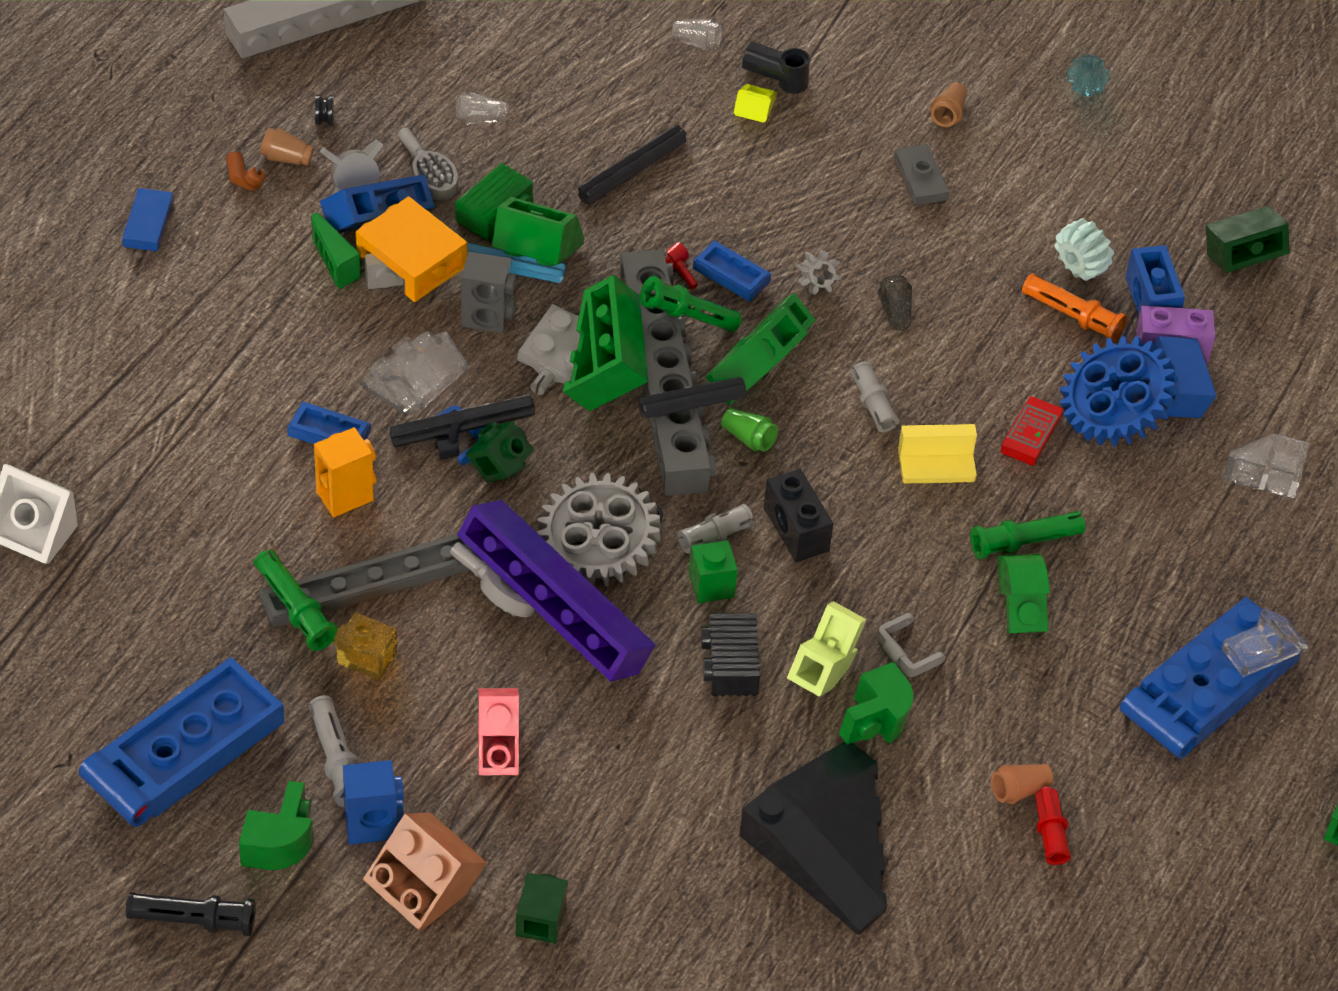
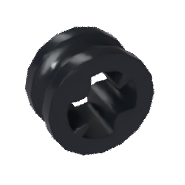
M316 95L315 125L327 122L328 125L333 126L334 96L329 95L328 98L324 99L321 95Z

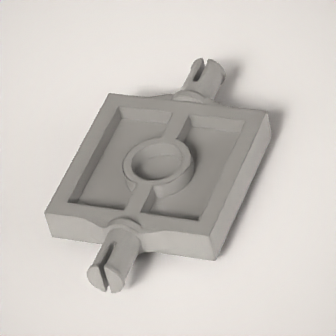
M554 304L550 306L519 349L517 356L518 361L532 367L539 374L530 385L534 393L538 390V395H543L552 381L565 384L566 381L571 380L574 364L569 360L571 351L577 350L580 333L576 331L579 316Z

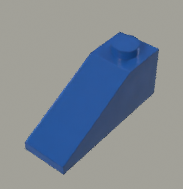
M425 174L346 188L320 201L325 220L339 233L358 230L363 224L371 222L386 212L390 206L398 204L408 196L426 210L435 208Z

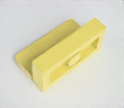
M975 424L902 426L898 454L903 483L975 482L977 476L973 455L977 438Z

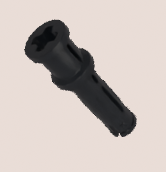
M130 892L126 902L127 919L136 918L203 925L204 930H208V932L215 933L218 929L242 931L243 936H251L255 923L256 902L255 899L249 898L245 902L221 900L219 895H212L206 900Z

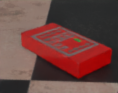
M1029 396L1004 439L1000 453L1034 466L1062 418L1063 408Z

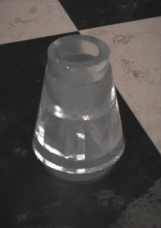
M714 18L675 20L672 26V39L706 51L719 49L723 40V24L716 22Z
M467 91L466 94L458 93L455 108L456 121H464V125L505 121L507 114L506 101Z

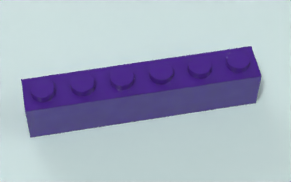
M498 500L473 505L457 536L610 682L638 675L656 644L505 502Z

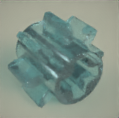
M1087 54L1079 59H1073L1072 67L1068 68L1066 81L1074 82L1072 90L1078 94L1092 96L1097 92H1103L1104 86L1109 80L1110 70L1103 69L1104 60H1101L1098 56Z

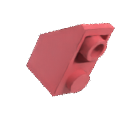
M478 688L479 775H519L518 688Z

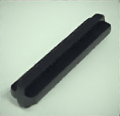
M734 377L642 396L639 398V411L643 418H651L742 399L746 396V385L742 377Z

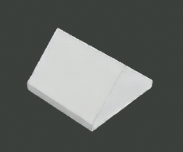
M4 464L0 474V545L42 563L49 564L78 526L74 493L11 465Z

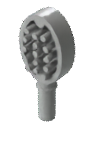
M409 128L401 129L398 137L410 152L412 159H414L413 176L425 174L432 199L438 201L451 199L458 189V174L454 164L443 154L426 151V148L422 147Z
M457 542L451 548L450 555L481 579V590L497 607L503 609L504 612L511 613L514 617H530L533 615L535 609L482 559L460 542Z

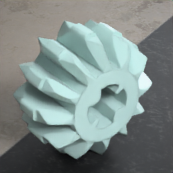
M1083 218L1061 229L1060 233L1056 235L1057 242L1054 246L1060 253L1058 259L1064 262L1065 269H1070L1075 278L1081 277L1087 281L1108 269L1112 264L1114 251L1109 247L1111 241L1103 235L1104 230L1097 229L1093 221L1088 222Z

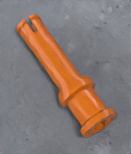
M1031 273L1023 284V294H1027L1078 320V324L1082 329H1092L1106 336V340L1111 338L1113 343H1115L1125 329L1128 319L1127 315L1124 313L1116 314L1102 307L1101 302L1098 300L1086 301L1038 277L1034 273Z

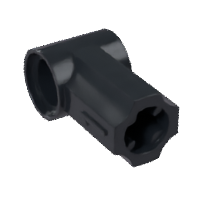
M753 41L746 48L742 60L743 69L778 80L779 87L787 93H800L808 88L810 57L806 51L799 48H789L782 52Z

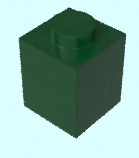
M527 872L516 913V936L556 944L567 903L568 880L559 879L551 874L538 875Z

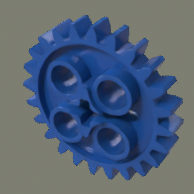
M1124 335L1120 338L1119 344L1114 345L1111 338H1107L1105 348L1101 349L1095 343L1093 344L1094 353L1092 355L1083 351L1080 353L1084 360L1081 364L1071 362L1070 365L1075 373L1064 374L1063 376L1067 386L1060 387V392L1064 397L1060 400V404L1065 411L1064 415L1067 421L1071 423L1077 434L1082 432L1087 441L1095 437L1098 445H1102L1108 437L1112 445L1117 446L1120 437H1124L1126 442L1131 444L1132 435L1135 433L1144 439L1146 438L1144 429L1150 427L1153 430H1158L1159 428L1155 420L1157 418L1167 420L1169 417L1164 408H1172L1176 405L1172 396L1179 394L1175 384L1179 381L1171 359L1167 358L1162 348L1156 349L1152 341H1148L1143 345L1140 337L1136 336L1132 343L1129 344Z

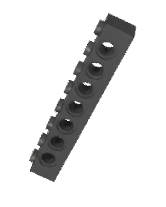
M663 249L621 253L619 278L638 295H640L644 282L651 276L661 278L663 283L670 286L674 283L672 263H666ZM641 305L648 382L642 385L644 396L696 386V371L689 370L688 366L691 364L690 344L683 343V337H685L684 317H671L662 309L656 307L648 309ZM703 407L648 418L664 496L709 492L710 477L716 475L714 454L707 453L710 438L708 427L702 426L700 421L703 420Z

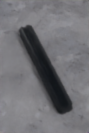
M679 125L669 128L578 187V197L585 204L592 203L686 142V131Z
M525 395L390 427V438L394 447H402L448 436V432H450L454 418L457 415L462 416L464 419L459 433L484 428L493 422L502 424L532 417L536 411L534 401L531 395Z

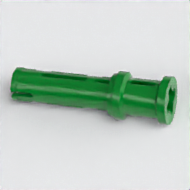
M651 276L644 282L641 288L640 302L645 308L653 309L656 307L664 310L668 316L675 318L684 315L702 323L724 329L730 333L735 332L740 326V312L690 295L684 286H670L663 283L661 278ZM703 309V310H705V311L714 313V315H710V314L705 313V312H702V311H700V310Z
M1078 510L1023 523L1005 520L999 526L984 529L981 526H975L970 531L971 547L974 555L979 560L986 559L988 554L1002 551L1011 554L1027 544L1084 534L1085 520L1083 516L1080 517L1082 513Z
M269 549L268 552L264 550L259 553L254 559V566L264 576L275 594L288 609L290 623L293 627L299 628L305 635L306 644L309 649L320 651L331 645L339 635V629L335 623L328 622L322 614V606L318 600L309 598L304 593L273 549Z

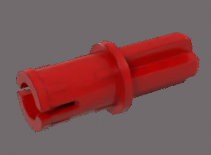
M1045 786L1042 787V790L1037 791L1034 796L1039 818L1036 830L1042 835L1046 863L1061 865L1071 859L1065 831L1068 828V821L1062 815L1058 791Z

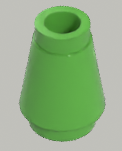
M730 408L722 418V427L753 451H768L776 441L778 427L773 424L772 419L769 417Z

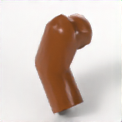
M231 152L226 156L231 183L248 191H256L262 187L265 180V173L262 169H259L257 173L256 167L246 170L243 155L239 152Z

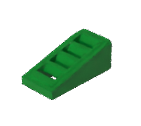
M317 212L312 214V240L334 283L341 289L360 278V253Z

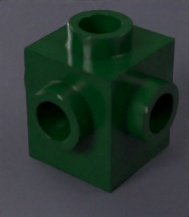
M514 421L502 424L493 422L478 433L480 439L465 454L487 483L506 479L519 473L526 466L525 460L534 449L526 439L524 431Z

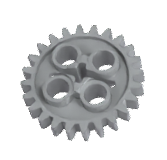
M591 473L589 483L584 484L579 477H576V487L572 489L568 485L562 484L563 496L554 493L550 495L552 505L542 506L544 517L538 518L540 531H537V533L583 577H587V580L592 585L595 583L596 578H601L602 583L606 587L609 584V578L615 576L622 583L624 582L623 572L628 571L636 576V563L648 566L647 554L657 553L656 542L661 541L659 529L661 528L660 515H657L656 503L650 502L649 492L640 493L637 482L626 487L625 476H621L614 483L611 482L610 473H606L603 481H597L595 474ZM582 510H589V512L586 513H578ZM620 513H625V514H627V515H625V516H623V517H616V516H615V515L620 514ZM576 542H583V544L579 546L572 545ZM612 546H621L618 549H609Z

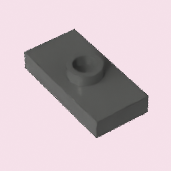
M928 144L895 149L894 159L915 206L948 200L949 190Z

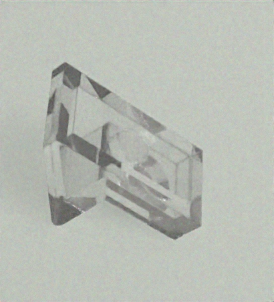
M1264 608L1261 611L1256 627L1224 639L1221 649L1240 674L1245 677L1307 651L1309 646L1286 617Z

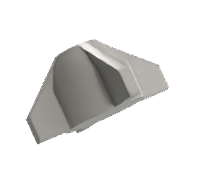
M375 139L362 151L350 149L338 156L322 147L320 152L333 162L331 178L336 186L333 194L346 188L379 182L380 171L373 159L383 147L380 141Z

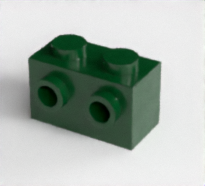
M1270 206L1205 225L1207 255L1226 273L1290 254L1288 222Z

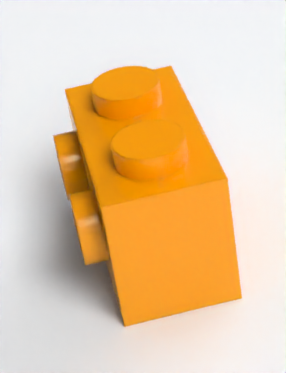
M354 427L342 433H335L329 438L314 444L316 493L333 518L374 501L373 485L376 484L377 480L373 471V461L376 460V454L368 439L363 440Z

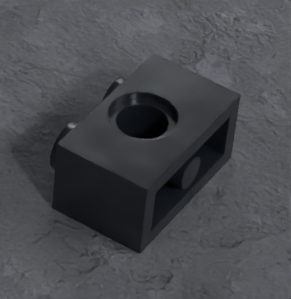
M798 469L767 479L763 508L794 561L799 562L830 552L834 523L803 471Z

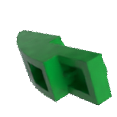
M795 293L790 294L779 303L751 334L741 339L706 375L707 380L715 382L742 377L747 391L808 334L806 330L816 321ZM735 400L727 401L726 404L729 405Z

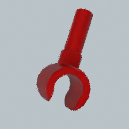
M677 242L667 249L665 260L666 263H672L673 270L676 269L690 289L693 290L698 286V283L684 264L689 259V253L683 244Z

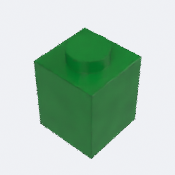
M729 540L691 546L689 577L697 603L735 598L738 569Z

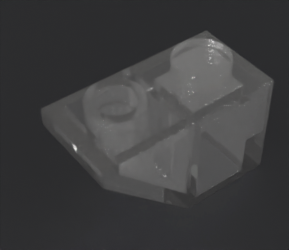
M1273 433L1230 451L1222 480L1272 492L1276 495L1295 498L1310 443Z

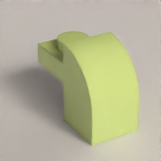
M834 601L827 604L814 637L800 645L787 679L819 697L832 690L855 658L858 651L855 645L867 619Z

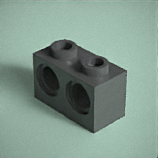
M468 252L461 276V327L504 333L507 319L513 320L516 309V299L511 298V296L515 292L517 274L511 273V258Z

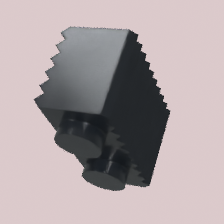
M709 613L708 626H701V649L709 650V658H703V681H710L711 695L714 697L717 695L722 697L725 695L730 697L736 695L739 697L742 694L744 696L758 695L760 663L756 613Z

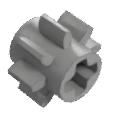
M820 250L818 257L805 252L806 260L802 265L796 264L795 266L801 270L802 277L797 281L798 284L803 286L810 283L809 292L814 295L817 294L819 287L829 293L832 292L830 285L834 280H841V277L836 274L835 267L840 262L836 259L827 261L828 252ZM814 269H824L822 276L813 275Z

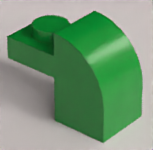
M1042 555L997 556L999 594H1005L1007 633L1048 631L1046 593H1050L1047 568Z
M894 662L861 675L854 696V700L858 705L846 710L839 735L847 745L861 739L869 740L878 733L882 735L888 744L900 736L913 703V690L907 678Z
M288 781L280 814L247 810L239 841L241 866L264 870H280L293 866L308 854L314 840L312 819H310L311 800L305 799L304 783Z

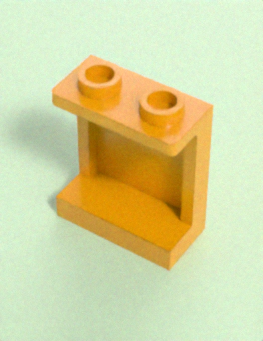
M409 196L398 204L390 206L386 212L371 222H366L356 231V250L360 253V257L363 259L365 255L373 254L405 280V295L413 302L418 301L464 269L467 259V241Z

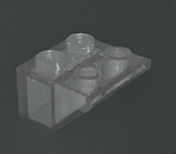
M446 331L432 335L430 332H425L415 339L407 336L395 343L391 348L393 353L387 358L383 357L370 365L367 369L369 374L359 383L363 389L404 414L423 410L470 366Z

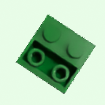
M510 197L497 207L492 247L502 249L509 256H527L536 259V262L541 265L555 266L559 265L584 244V235L577 215Z

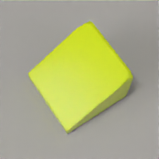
M750 84L744 85L738 91L734 114L739 117L765 122L776 100V91Z

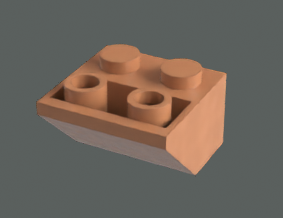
M405 813L363 880L418 930H423L468 893L487 862L432 813Z

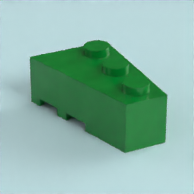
M612 275L584 290L576 331L580 333L577 350L571 351L569 360L574 366L571 380L565 382L563 393L589 412L648 382L640 295L615 275Z

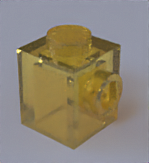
M355 612L348 624H342L335 635L334 645L337 646L338 664L380 680L398 652L397 629Z

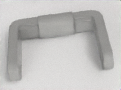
M906 613L881 625L877 638L885 653L901 668L905 675L915 677L942 664L946 656L943 652H938L912 664L908 659V655L896 640L892 639L889 635L910 625L914 621L912 614Z

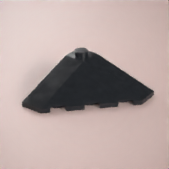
M844 741L773 783L742 809L739 836L856 934L860 935L887 909L886 893L882 892L881 875H884L885 871L883 844H880L878 839V827H881L880 797L876 796L875 780H878V763L854 743L847 745Z

